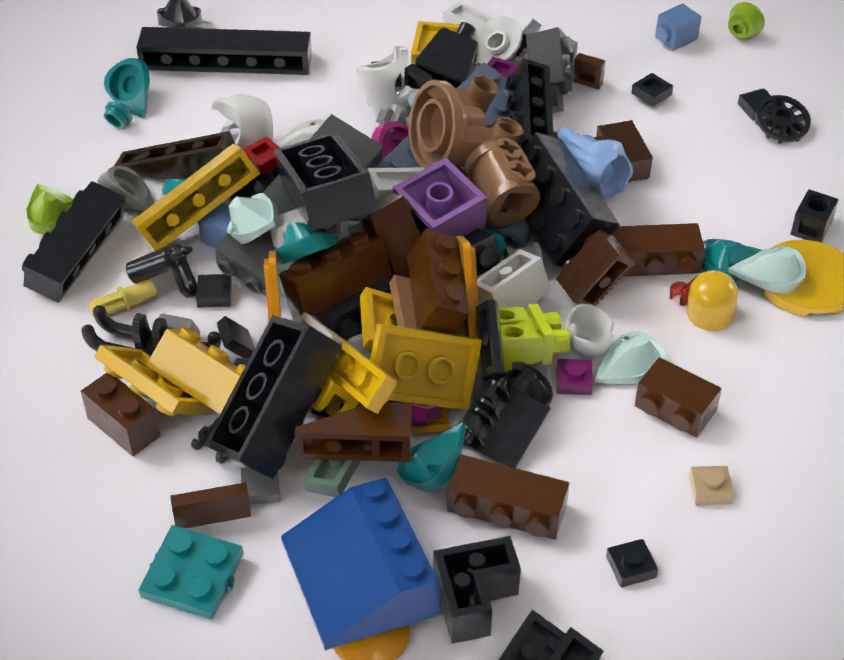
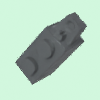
M560 27L526 34L528 60L550 66L552 113L564 111V95L573 91L572 80H575V70L573 64L570 63V54L573 53L572 40L570 36L564 34Z

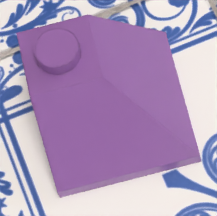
M446 157L393 186V192L396 195L404 196L410 202L414 214L431 230L447 233L454 237H464L486 224L487 196Z

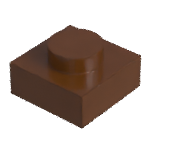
M578 53L574 61L575 80L573 82L599 90L604 81L606 60Z

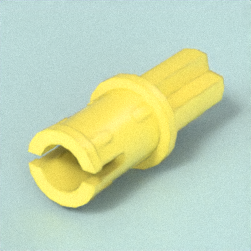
M151 279L125 288L119 286L116 292L91 300L89 302V309L92 316L93 309L97 305L104 306L108 315L123 309L128 312L130 307L156 299L157 292Z

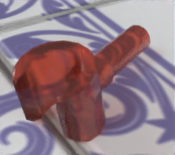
M695 277L687 284L682 281L671 284L669 299L672 300L674 296L681 295L679 305L686 306L688 304L690 285Z

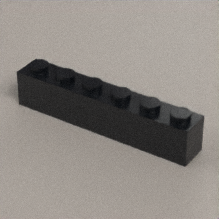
M142 27L136 46L138 59L144 61L148 69L152 71L309 75L312 59L311 31Z

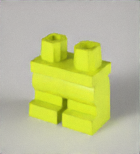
M538 303L528 304V309L519 306L499 307L505 371L512 370V362L522 361L526 364L541 362L542 365L552 364L553 354L569 353L571 335L567 329H561V317L558 312L543 313Z

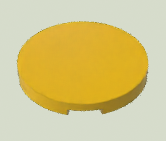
M790 240L773 246H786L798 250L806 263V274L803 283L793 293L779 294L765 290L764 295L772 303L790 313L807 317L809 313L822 314L830 312L831 315H834L844 310V254L841 251L827 244L811 240Z

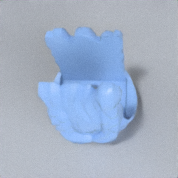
M562 127L558 131L557 137L565 143L602 199L612 197L624 191L629 179L633 175V165L626 156L623 145L616 140L597 141L591 135L583 134L581 136L568 127Z

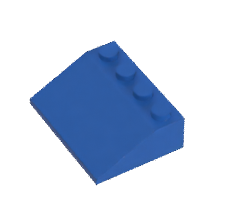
M387 477L348 488L281 535V542L324 650L441 615L439 581Z

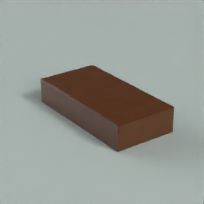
M246 482L170 495L175 526L191 528L251 517Z

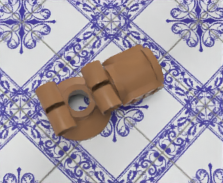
M475 75L467 89L454 88L446 81L431 80L426 82L419 89L413 100L408 124L410 148L418 165L426 169L446 157L455 167H464L468 179L487 196L486 221L495 227H505L508 224H514L530 215L538 206L540 193L533 183L536 175L522 148L517 144L523 129L518 122L509 117H499L493 128L486 127L484 114L487 112L498 91L497 84L492 79L483 75Z

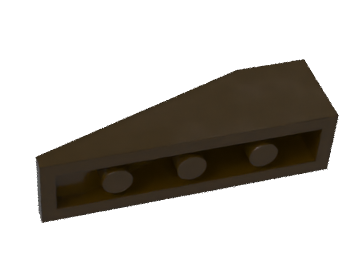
M230 131L123 151L114 166L128 167L142 177L187 179L233 143L235 145L236 143Z

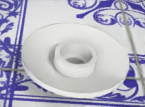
M509 16L494 17L485 22L476 31L473 39L479 45L477 63L480 65L483 62L487 64L492 57L508 61L515 55L522 42V29L515 19Z

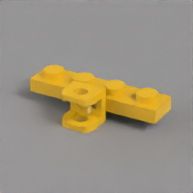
M332 331L343 340L341 343L342 348L337 355L335 366L329 371L320 388L321 393L311 407L321 412L327 406L326 413L332 416L354 409L360 402L367 409L378 414L383 405L391 398L398 381L336 332ZM344 402L343 407L339 410L340 405Z

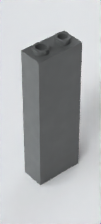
M333 114L326 119L310 138L313 139L336 132L366 169L375 168L382 161L383 145ZM279 174L264 191V194L278 206V215L297 208L283 188ZM270 230L246 244H241L228 233L215 248L217 266L224 274L230 277H237L244 282L250 291L255 294L261 293L266 296L264 259H269V251H275L276 249L272 242ZM276 255L277 262L281 261L280 258Z

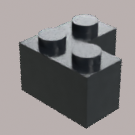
M511 536L433 550V571L439 581L440 605L451 644L491 636L493 609L490 600L519 595L521 566Z

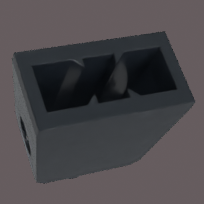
M461 22L456 32L447 28H441L417 57L415 65L428 72L432 76V80L446 81L455 88H458L475 70L479 56V45L472 37L476 29L467 22Z

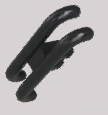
M97 305L93 309L96 323L103 330L115 336L134 340L135 349H141L150 356L153 354L166 329H168L166 319L156 318L152 330H150L145 314L137 313L131 326L111 319L102 305ZM86 324L81 328V334L85 343L96 352L100 345L132 348L104 341L96 334L94 327L90 324ZM212 331L208 334V341L201 342L207 347L214 345L220 348L221 335L219 332Z

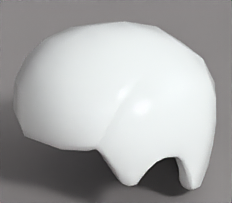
M578 304L571 309L565 320L563 329H567L571 335L570 347L585 356L602 355L611 347L615 339V335H612L615 325L613 318L596 306Z

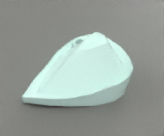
M258 193L251 198H234L229 205L231 221L227 226V232L241 244L251 242L277 224L278 206L264 193Z
M777 246L762 250L731 266L728 272L767 291L789 294L798 290V287L803 283L806 274V263L798 250L786 246Z
M641 331L625 333L609 348L599 366L594 382L638 384L659 357L667 360V355L658 341Z

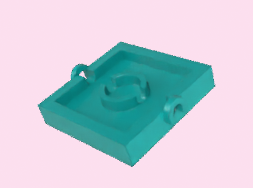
M171 525L138 589L140 597L213 620L225 593H230L234 587L235 578L233 576L244 555L243 547Z

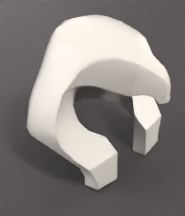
M393 46V52L379 62L356 67L360 88L366 102L374 113L379 114L381 109L386 110L387 107L390 108L391 104H397L407 109L411 108L408 104L409 95L419 91V89L405 86L401 91H395L397 77L409 64L408 48Z
M235 94L228 97H219L213 101L211 109H216L227 118L221 132L230 131L232 128H239V137L234 140L237 146L244 149L266 136L273 141L272 113L270 106L264 100L252 95Z

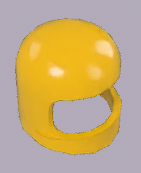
M714 270L706 271L696 276L689 289L686 312L689 320L695 326L709 331L722 330L729 326L737 313L738 288L735 281L728 274Z

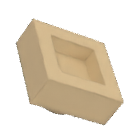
M691 466L689 479L695 505L732 504L734 492L728 466Z

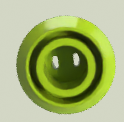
M740 2L733 6L728 19V28L733 36L739 39H746L757 36L764 29L765 18L762 11L756 5L749 2Z

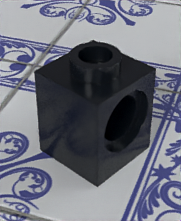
M808 189L796 210L790 235L822 243L833 223L839 199Z

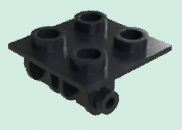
M496 375L494 379L488 377L461 423L464 422L466 425L463 443L506 466L516 468L551 408L507 386L508 381L499 375Z

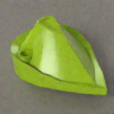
M37 183L26 208L30 229L37 234H45L47 231L51 233L55 228L60 213L63 210L68 211L70 209L73 199L66 194Z

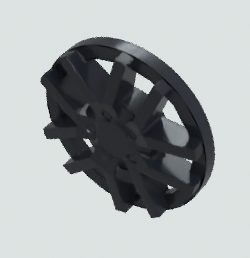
M772 95L766 97L759 103L755 111V124L767 135V139L771 137L778 140L779 144H782V142H799L807 134L811 126V117L808 110L802 103L789 96ZM785 102H786V103H789V104H791V105H793V106L790 107V108H787ZM798 110L802 113L795 115V112ZM805 120V126L800 122ZM775 129L780 130V134H777L773 131Z

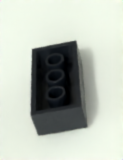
M336 132L273 150L283 188L311 231H328L333 229L338 223L347 220H363L370 213L378 211L368 170Z
M535 132L522 150L535 171L536 175L533 183L539 190L540 201L535 210L524 219L554 266L563 267L567 260L574 258L583 248L584 241L588 236L596 233L599 229L612 235L620 223L561 139Z
M272 315L204 446L251 470L274 479L277 472L283 467L286 454L295 439V427L303 425V421L312 404L318 399L320 388L329 371L335 366L337 355L342 345L310 325Z

